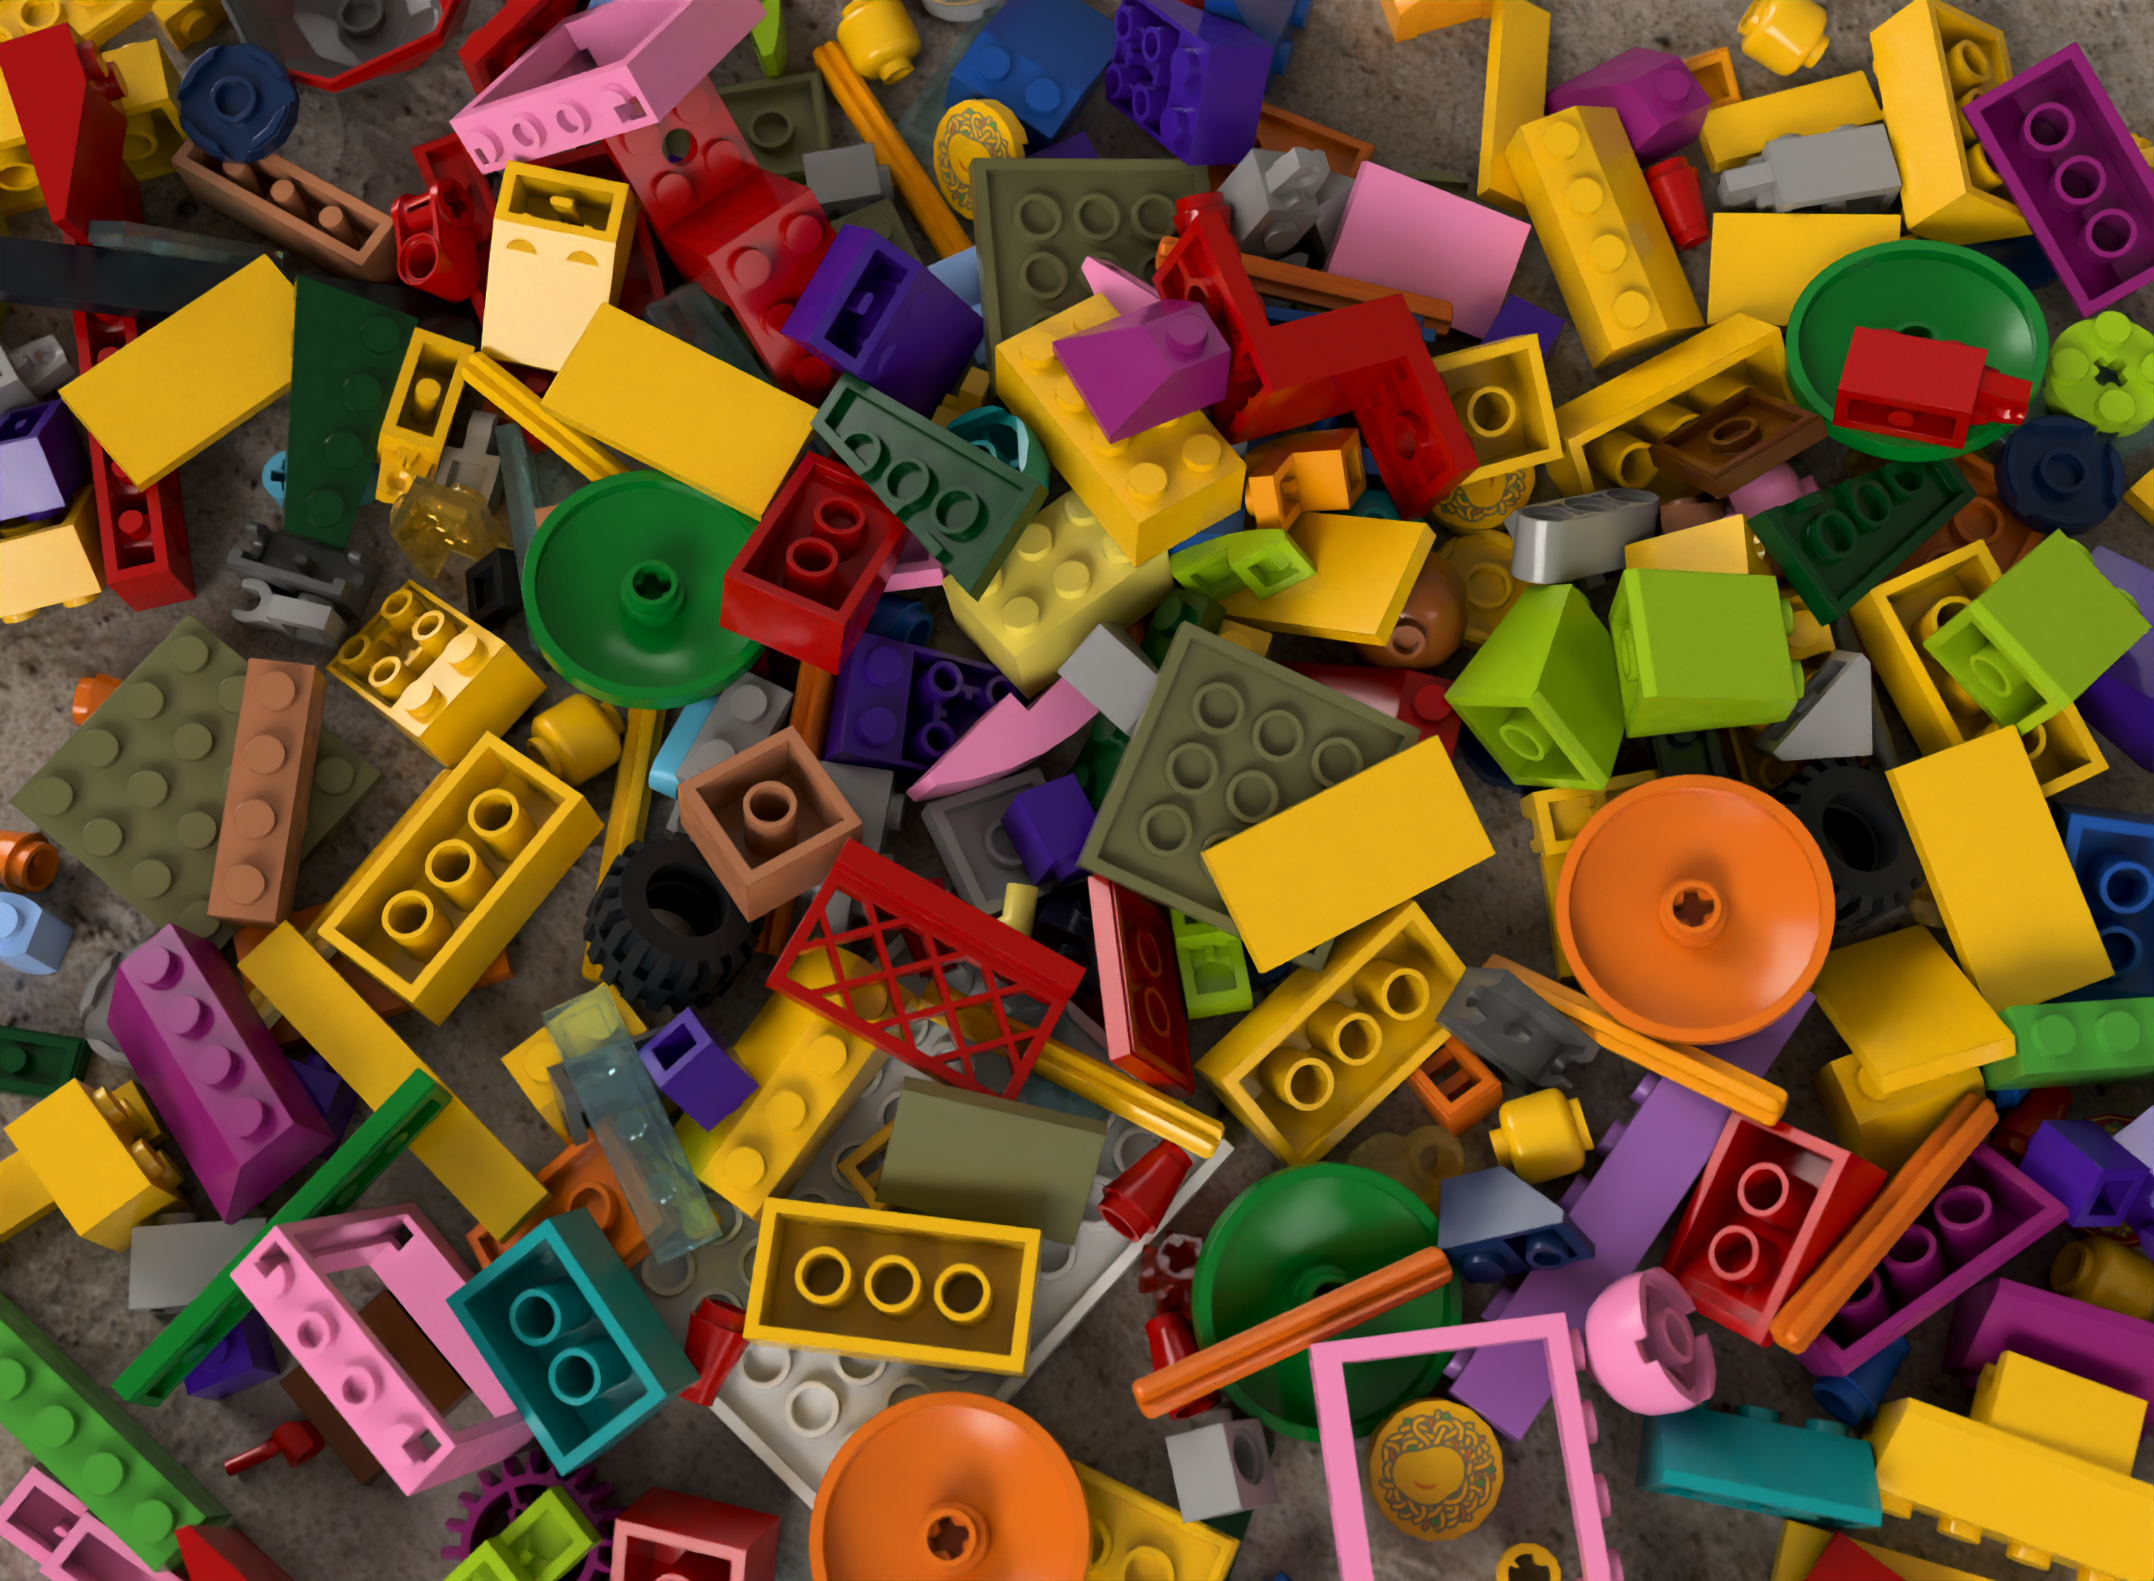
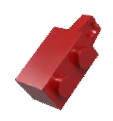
M1855 326L1837 391L1832 425L1963 450L1969 425H1987V422L2022 425L2028 409L2033 382L2001 374L2000 370L1985 365L1988 349L1968 346L1955 340L1938 341L1904 335L1892 329H1870Z

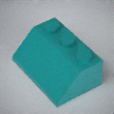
M1709 1399L1701 1401L1702 1404L1682 1412L1651 1416L1644 1414L1635 1484L1636 1489L1840 1530L1881 1527L1883 1511L1871 1443L1848 1438V1425L1827 1420L1806 1419L1805 1429L1778 1424L1779 1412L1756 1406L1736 1405L1735 1415L1708 1410Z

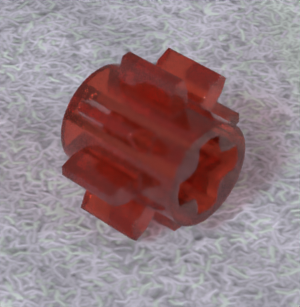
M1170 1229L1166 1231V1238L1158 1248L1152 1245H1144L1141 1256V1266L1144 1270L1139 1272L1137 1289L1138 1293L1147 1294L1152 1292V1296L1157 1303V1314L1161 1315L1165 1311H1180L1187 1319L1192 1318V1281L1196 1263L1203 1246V1235L1200 1233L1192 1237L1186 1234H1175Z

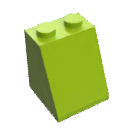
M2058 528L1925 640L1922 645L2000 728L2015 724L2021 737L2069 706L2149 631L2152 626L2141 615L2140 607L2135 599L2126 591L2114 587L2094 566V560L2090 552L2081 543L2069 539Z
M1643 568L1623 570L1608 618L1627 738L1785 722L1798 702L1797 699L1803 698L1804 674L1799 659L1790 660L1787 637L1792 636L1793 612L1789 598L1779 597L1776 576Z
M1572 584L1529 585L1443 697L1514 785L1602 791L1610 781L1625 730L1611 634L1591 610L1588 598L1581 591L1574 588Z

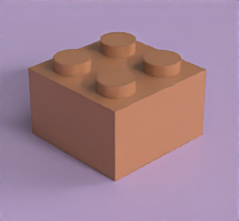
M793 725L677 785L681 825L748 923L824 882L848 837L862 844V821Z

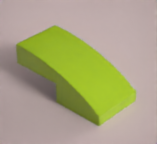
M760 0L767 15L749 32V37L765 78L781 77L785 74L787 61V28L781 0Z
M1255 529L1230 533L1190 546L1169 556L1172 576L1187 591L1210 597L1216 602L1247 587L1262 601L1317 574L1313 561L1284 529Z
M1169 908L1188 1020L1252 1010L1253 997L1241 939Z
M560 1484L548 1488L499 1536L486 1539L443 1581H558L593 1550L603 1538Z

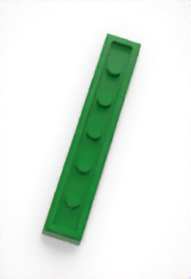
M418 1067L124 1370L111 1386L126 1402L151 1408L158 1407L253 1309L254 1305L230 1277V1274L273 1227L279 1224L345 1213L452 1101L451 1098L453 1096L435 1079Z

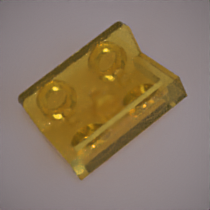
M417 475L408 492L401 494L392 507L389 532L419 574L430 580L436 578L450 551L478 562L497 547L514 550L501 530L502 524L493 517L486 505L487 499L478 491L464 484L453 483L451 488H448Z

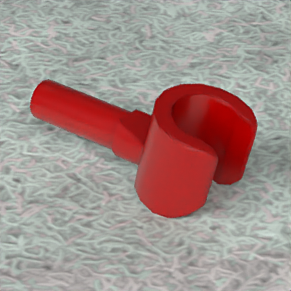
M309 1420L285 1422L272 1432V1438L265 1440L261 1445L225 1460L224 1467L227 1474L233 1476L282 1453L289 1466L294 1468L320 1453L325 1448L326 1443Z

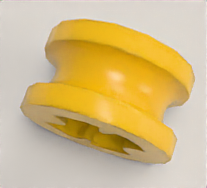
M1518 1543L1510 1546L1500 1556L1496 1566V1581H1509L1510 1566L1516 1569L1519 1568V1565L1514 1560L1523 1554H1530L1534 1565L1546 1566L1548 1571L1547 1581H1561V1570L1556 1558L1548 1549L1535 1543Z

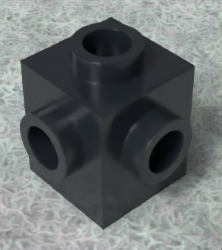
M1053 885L1032 939L1086 968L1087 970L1075 992L1093 999L1100 979L1090 897L1080 896Z

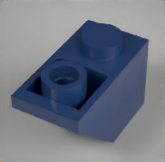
M1498 1166L1441 1180L1438 1248L1442 1249L1450 1264L1470 1284L1495 1283L1506 1276L1538 1269L1556 1270L1564 1267L1567 1263L1595 1257V1244L1568 1214L1505 1167Z

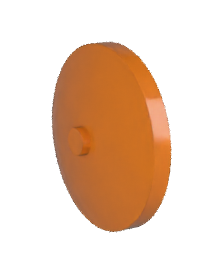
M1677 775L1656 779L1631 788L1615 797L1589 819L1570 846L1561 868L1556 891V922L1563 953L1573 975L1589 998L1602 1011L1618 1023L1646 1037L1673 1044L1704 1046L1735 1041L1755 1034L1778 1021L1801 1001L1821 972L1828 955L1835 923V896L1828 865L1818 844L1802 822L1784 805L1755 787L1739 781L1710 775Z
M934 1392L915 1396L886 1408L865 1422L840 1448L821 1481L814 1501L809 1530L811 1572L813 1581H1088L1093 1554V1521L1089 1499L1075 1464L1059 1441L1041 1423L1014 1406L988 1396L970 1392Z

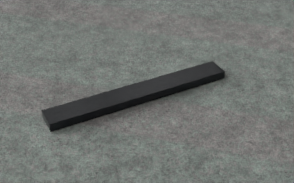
M0 236V301L163 321L245 266ZM281 271L293 286L296 275H302L419 318L416 325L417 328L474 346V353L481 351L483 328L470 297L462 302L452 303L418 288Z

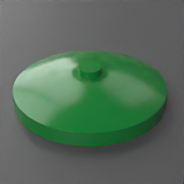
M1900 240L1880 243L1862 248L1835 261L1821 271L1803 290L1793 307L1786 330L1785 373L1788 385L1799 406L1822 416L1828 435L1849 448L1882 459L1905 462L1938 461L1971 453L1999 439L2015 425L1987 422V425H1969L1963 450L1832 425L1837 391L1855 326L1870 329H1892L1904 335L1938 341L1955 340L1968 346L1988 349L1985 365L2000 370L2001 374L2033 382L2027 411L2038 395L2049 356V335L2043 312L2033 294L2015 274L1997 261L1977 251L1947 242L1932 240Z
M638 470L615 474L580 488L563 500L545 518L536 531L525 557L522 572V597L527 623L536 646L551 667L568 683L596 699L613 705L643 710H661L694 704L718 694L745 675L767 647L720 627L724 574L760 522L658 470Z
M1328 1161L1308 1162L1275 1171L1246 1188L1227 1206L1211 1228L1201 1248L1195 1267L1191 1293L1192 1322L1199 1351L1427 1247L1438 1248V1219L1419 1197L1401 1183L1382 1173L1356 1165ZM1450 1264L1453 1272V1279L1450 1283L1322 1342L1458 1326L1461 1324L1463 1304L1460 1273ZM1308 1348L1220 1388L1240 1410L1253 1419L1260 1418L1262 1425L1294 1439L1321 1443ZM1453 1351L1342 1364L1353 1440L1370 1436L1383 1418L1387 1419L1393 1411L1399 1409L1398 1406L1411 1399L1426 1398L1441 1378L1442 1372L1449 1363Z

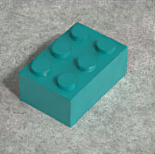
M586 1207L547 1218L445 1300L562 1477L599 1458L701 1379L695 1367Z

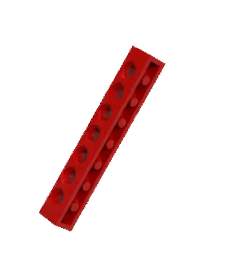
M122 159L108 249L149 254L139 181ZM62 230L64 244L83 246ZM72 310L80 375L156 326L158 320ZM88 431L107 585L135 612L196 599L179 469H175L141 493Z

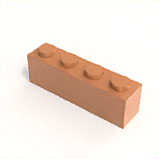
M188 137L170 159V162L196 199L341 279L396 285L399 281L397 245L392 217L279 155L272 153L267 158L249 164L223 163L204 153Z
M249 657L207 915L224 925L275 930L285 919L289 922L291 921L328 686L327 680L315 665Z

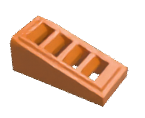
M1451 1035L1441 1045L1442 1049L1426 1059L1404 1081L1436 1123L1451 1140H1454L1498 1109L1503 1103L1502 1083L1473 1051ZM1455 1063L1460 1070L1438 1086H1435L1431 1080ZM1470 1085L1473 1086V1087H1472L1471 1089H1469L1467 1092H1465V1093L1462 1094L1460 1097H1458L1456 1100H1454L1453 1102L1450 1103V1100L1453 1099L1455 1096H1457L1459 1093H1461L1462 1091H1464V1090H1465L1466 1088H1468Z

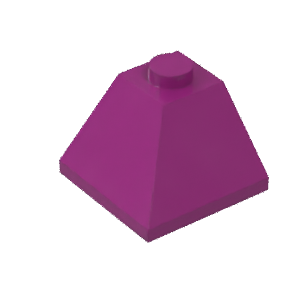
M1634 47L1545 92L1544 115L1548 116L1573 106L1615 107L1638 164L1643 169L1696 142L1712 101L1679 56Z
M1166 298L1052 342V351L1109 444L1226 399L1231 348L1200 302Z

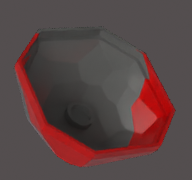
M221 0L242 43H253L276 56L294 77L297 88L325 96L403 80L460 31L471 0Z

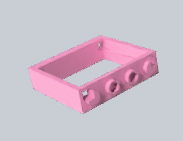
M615 0L563 18L449 122L482 175L505 169L507 160L525 163L659 123L767 13L760 0ZM634 96L640 102L645 111L644 113L637 115L630 102Z
M414 1201L275 1225L230 1274V1277L407 1497L536 1448L540 1444L445 1301L476 1275ZM406 1225L414 1236L402 1246L396 1238L400 1235L399 1230ZM370 1265L495 1418L454 1432L326 1274ZM429 1429L441 1446L429 1450L419 1437Z
M1565 1312L1310 1344L1308 1357L1340 1581H1374L1342 1364L1543 1340L1584 1581H1624L1618 1551L1615 1547L1606 1548L1601 1518L1611 1516L1610 1497L1606 1479L1603 1473L1593 1474L1588 1444H1596L1598 1442L1596 1417L1591 1401H1580L1575 1373L1585 1370L1583 1343L1577 1328L1568 1329Z

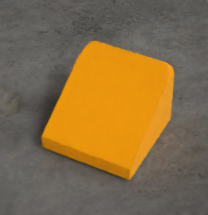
M1728 46L1712 49L1682 60L1712 101L1709 110L1742 102Z

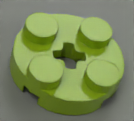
M2106 311L2099 314L2097 318L2079 321L2059 335L2049 349L2047 367L2044 374L2046 385L2042 389L2045 401L2054 415H2064L2084 420L2097 429L2093 433L2095 435L2098 431L2105 433L2119 432L2116 437L2129 436L2149 425L2154 419V336L2141 326L2130 322L2124 314L2116 311ZM2097 367H2105L2114 371L2118 376L2121 387L2113 382H2109L2105 386L2100 385L2095 380L2100 372Z

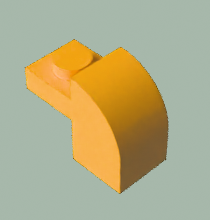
M1358 428L1318 430L1288 435L1266 442L1252 449L1244 456L1248 476L1245 485V504L1248 513L1252 516L1255 515L1257 529H1284L1287 532L1302 512L1350 510L1367 487Z

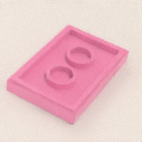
M1362 161L1322 272L1449 301L1453 305L1454 312L1450 329L1483 341L1499 314L1532 225L1369 161Z

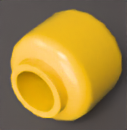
M853 0L841 12L843 20L838 26L836 35L855 71L864 80L881 79L884 85L894 84L911 74L914 70L912 61L917 57L922 48V40L903 3L900 0Z
M1753 0L1737 28V32L1743 35L1741 42L1742 52L1757 63L1781 76L1791 75L1802 65L1811 69L1821 58L1830 41V37L1823 34L1827 23L1826 10L1811 0Z
M573 694L533 719L530 728L532 737L526 741V747L533 762L567 785L578 787L614 766L619 761L622 753L619 736L625 732V726L620 715L610 703L603 701L598 704L586 694Z
M1549 1088L1505 1102L1499 1110L1501 1128L1489 1131L1499 1165L1505 1168L1514 1166L1519 1178L1529 1185L1538 1184L1581 1170L1586 1161L1585 1151L1595 1149L1578 1097L1568 1100L1565 1094L1556 1088Z
M2095 1234L2082 1238L2079 1241L2068 1243L2055 1257L2049 1276L2050 1285L2054 1289L2055 1294L2144 1321L2152 1322L2154 1320V1263L2147 1256L2109 1237Z

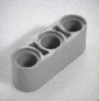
M1612 488L1519 508L1511 564L1512 576L1531 583L1557 584L1626 568L1624 545L1655 537L1660 497L1655 493L1641 489Z

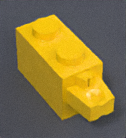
M415 327L380 430L375 463L380 464L375 499L396 505L399 508L411 510L426 481L434 482L467 383L461 377L460 370L474 353V346Z

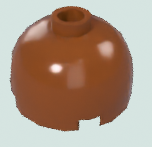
M1429 551L1386 647L1355 642L1348 643L1359 659L1370 667L1408 669L1424 674L1446 664L1461 647L1469 620L1465 582L1453 564L1435 552Z

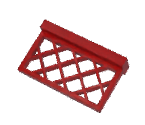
M848 837L827 878L769 975L765 986L943 1085L1015 1101L1067 1002L1075 992L1087 969ZM836 890L862 903L868 926L832 935L825 908ZM876 912L891 920L879 923ZM818 922L822 938L806 942ZM907 928L920 935L927 959L892 968L882 934ZM872 937L882 971L846 981L836 946ZM935 944L950 953L938 956ZM826 949L836 983L810 990L786 976L798 956ZM966 961L979 968L986 992L952 1001L942 967ZM931 970L941 1005L906 1014L896 979ZM994 977L1010 986L998 989ZM885 982L895 1017L869 1023L857 1016L849 991ZM1024 993L1048 1006L1037 1028L1011 1034L1001 999ZM839 994L843 1008L826 998ZM990 1003L1001 1038L966 1047L955 1012ZM945 1015L955 1050L931 1057L916 1049L909 1024ZM899 1027L902 1040L886 1031ZM1030 1041L1020 1060L1015 1044ZM1004 1048L1012 1077L1002 1095L976 1081L969 1057ZM959 1061L962 1074L945 1064Z

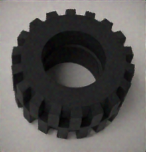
M1842 757L1836 762L1833 758H1823L1812 765H1807L1768 792L1769 796L1784 805L1802 822L1813 836L1825 858L1835 896V923L1832 937H1840L1847 932L1853 933L1907 903L1915 896L1913 891L1922 887L1926 876L1921 869V861L1916 853L1889 782L1881 777V768L1869 762L1860 768L1857 759L1852 757ZM1824 830L1838 842L1844 852L1847 864L1833 852L1826 840Z
M660 832L648 835L644 844L639 840H635L626 846L622 855L618 854L585 914L588 919L583 927V940L591 942L586 953L592 965L602 964L604 969L599 977L608 987L617 983L624 989L620 996L627 1001L633 1003L635 998L638 997L646 1001V1009L660 1012L664 1005H670L673 1014L682 1013L688 1006L691 1007L693 1003L699 1009L711 1005L717 995L722 997L758 945L760 941L758 937L764 930L765 917L761 916L748 923L693 841H690L688 833L675 832L671 840H667L663 833ZM650 909H663L679 915L692 926L698 937L681 935L668 929L657 920Z

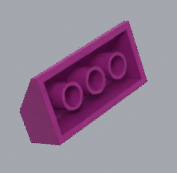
M2076 41L1961 108L1963 115L2082 320L2154 282V174Z
M170 922L118 965L106 1023L224 1223L234 1225L337 1138L215 943Z
M1981 1141L1807 1349L1800 1354L1788 1352L1813 1376H1846L2070 1217L2068 1207Z
M2002 1277L1969 1288L1956 1297L1941 1372L1961 1378L1962 1390L1975 1395L1979 1377L1986 1362L1997 1365L2001 1352L2009 1350L2148 1401L2138 1443L2144 1442L2145 1435L2154 1438V1323Z

